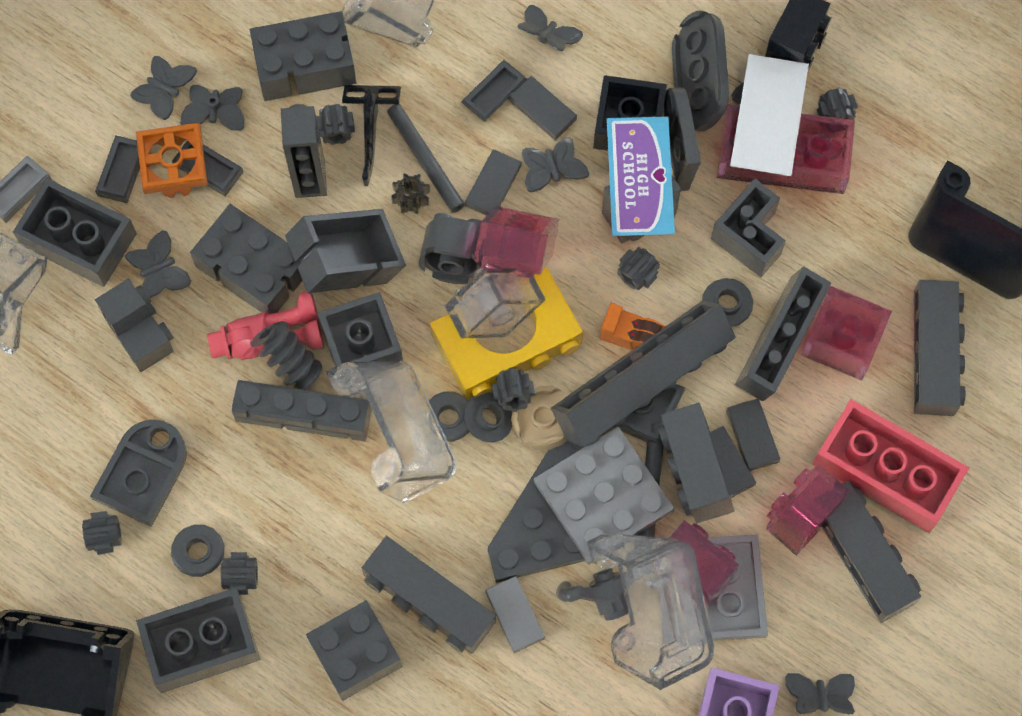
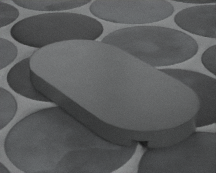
M699 10L689 14L681 22L679 27H682L679 35L675 34L672 42L674 88L683 87L687 92L695 131H706L721 119L726 110L729 100V82L723 24L716 15Z

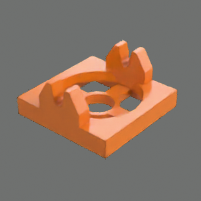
M200 123L136 131L144 194L162 192L163 195L174 198L176 192L187 196L192 191L191 187L208 185ZM186 140L194 148L182 150L180 145ZM154 145L162 146L158 153L149 154ZM170 149H175L180 153L179 160L173 164H167L162 160L163 154ZM195 159L192 170L184 177L179 178L178 167L185 160ZM161 164L164 168L168 169L169 179L165 180L156 176L149 166Z

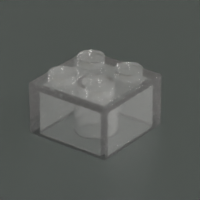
M484 266L474 273V278L465 286L457 289L454 292V297L444 306L461 338L506 337L546 299L529 267Z

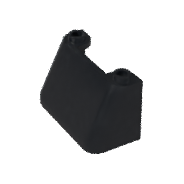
M947 160L909 230L908 238L911 245L920 252L1006 299L1020 297L1022 295V228L966 198L965 195L971 184L970 176L963 168Z
M23 610L1 611L0 713L6 712L7 708H11L18 703L81 714V716H117L135 633L122 627Z

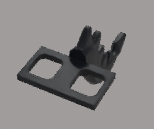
M344 86L342 103L364 104L365 163L362 173L364 186L369 185L373 170L376 120L379 112L378 104L399 105L401 86ZM364 92L365 95L363 97H348L347 93ZM382 92L396 93L397 96L394 98L378 97V94Z

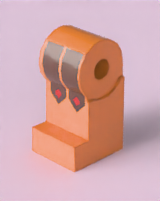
M611 302L601 328L600 340L633 350L665 326L654 319L643 318L624 311L623 306Z

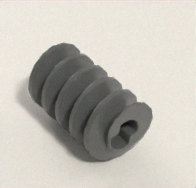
M287 322L274 323L259 332L251 341V347L255 348L261 344L263 345L258 355L260 357L272 355L267 361L269 367L279 363L275 374L278 377L286 373L288 374L283 381L285 386L296 383L293 387L294 389L307 390L320 375L322 370L321 362L316 359L314 360V354L306 350L304 342L297 341V334L289 331L290 328Z

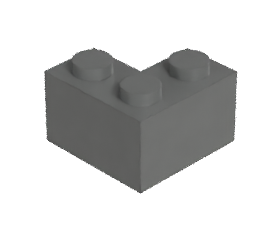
M754 179L716 221L711 239L759 277H762L781 256L786 240L765 225L776 213L780 197Z
M128 278L95 299L106 322L140 373L174 352L169 342L173 339V336L164 322L158 325L152 315L156 314V311L141 285L135 288Z

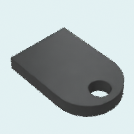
M683 87L668 88L664 101V117H668L672 170L674 179L681 188V191H687L690 189L701 164L687 92Z
M145 420L132 426L122 437L90 495L92 500L152 527L186 462V445L179 431L171 424L161 420ZM164 431L169 434V440L165 445L154 446L152 444V437L155 433Z

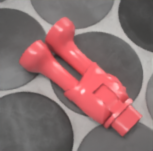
M303 291L299 294L297 305L291 309L271 314L266 311L257 315L236 319L227 323L226 327L220 326V331L207 334L212 358L227 356L228 359L239 358L244 360L258 357L263 345L252 348L251 341L263 329L281 321L287 322L289 326L306 324L302 328L293 330L298 336L297 341L304 342L312 350L324 349V339L313 294Z

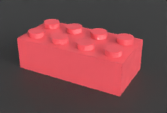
M852 399L848 402L812 464L843 483L849 480L853 488L858 487L863 495L929 534L940 520L969 470L968 466Z

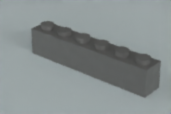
M705 300L701 301L551 407L567 441L581 447L596 443L600 439L601 434L611 427L622 424L626 420V416L636 409L647 406L651 402V398L661 391L675 386L679 378L686 373L700 368L702 362L711 355L725 350L727 344L734 340L736 336L721 304Z

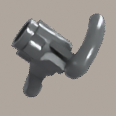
M632 554L628 558L631 568L622 575L621 572H613L612 568L601 570L593 575L594 580L589 583L590 587H572L568 581H563L556 589V596L564 602H573L579 599L595 602L599 614L604 615L605 620L618 619L631 612L629 605L632 602L627 590L639 575L645 574L652 569L653 560L646 554Z

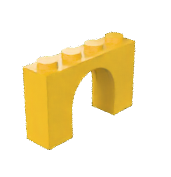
M547 267L518 280V294L532 317L536 329L529 343L515 352L496 353L481 346L473 336L459 309L430 323L431 335L461 392L467 399L491 392L492 384L497 383L496 377L500 375L499 372L502 370L506 371L509 368L522 369L524 372L531 368L538 370L551 362V358L560 354L563 356L570 355L580 348V344L583 342V331Z

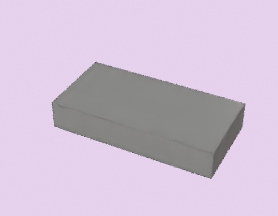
M26 156L0 181V218L5 223L37 194L46 178L52 180L50 175L29 156Z
M517 576L485 590L513 653L545 639Z

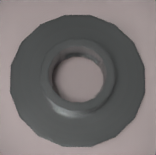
M723 278L714 281L706 288L702 295V301L705 300L719 304L718 299L723 295H730L736 299L737 306L734 308L726 309L722 307L731 327L740 325L748 319L753 310V298L750 290L743 283L735 279Z
M444 391L434 395L426 403L423 410V423L426 431L433 438L447 442H454L465 437L469 433L464 421V409L468 399L457 392ZM445 410H454L459 418L454 424L446 425L439 420L440 414Z
M488 392L477 397L473 396L468 400L464 409V421L467 429L475 438L483 442L494 443L503 440L511 431L513 426L511 422L512 411L503 410V407L498 405V399H494L493 393ZM483 409L493 411L496 416L495 425L489 424L484 420L482 416Z
M191 525L176 535L171 545V557L174 565L182 573L191 577H202L212 573L220 565L224 557L225 545L221 535L214 528L206 525ZM202 542L207 545L208 550L203 558L194 560L189 557L188 552L193 544Z

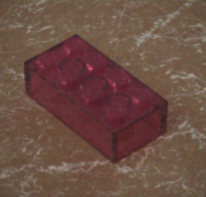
M727 104L723 121L717 178L752 182L756 179L761 184L844 194L850 179L855 120L801 114L792 175L786 176L730 166L740 106Z
M496 206L481 221L474 261L482 263L481 268L501 271V267L514 269V274L517 276L534 278V274L540 275L553 256L560 219Z

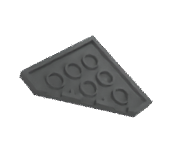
M566 441L563 445L547 451L488 546V554L496 583L506 581L515 576L518 578L586 561L533 482L535 477L584 447ZM626 542L603 557L627 551Z

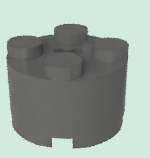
M446 213L435 214L434 219L426 226L419 258L420 268L425 272L427 267L433 271V278L446 283L468 284L469 278L476 277V281L480 280L483 276L490 237L485 231V224L478 219L464 220L453 218Z

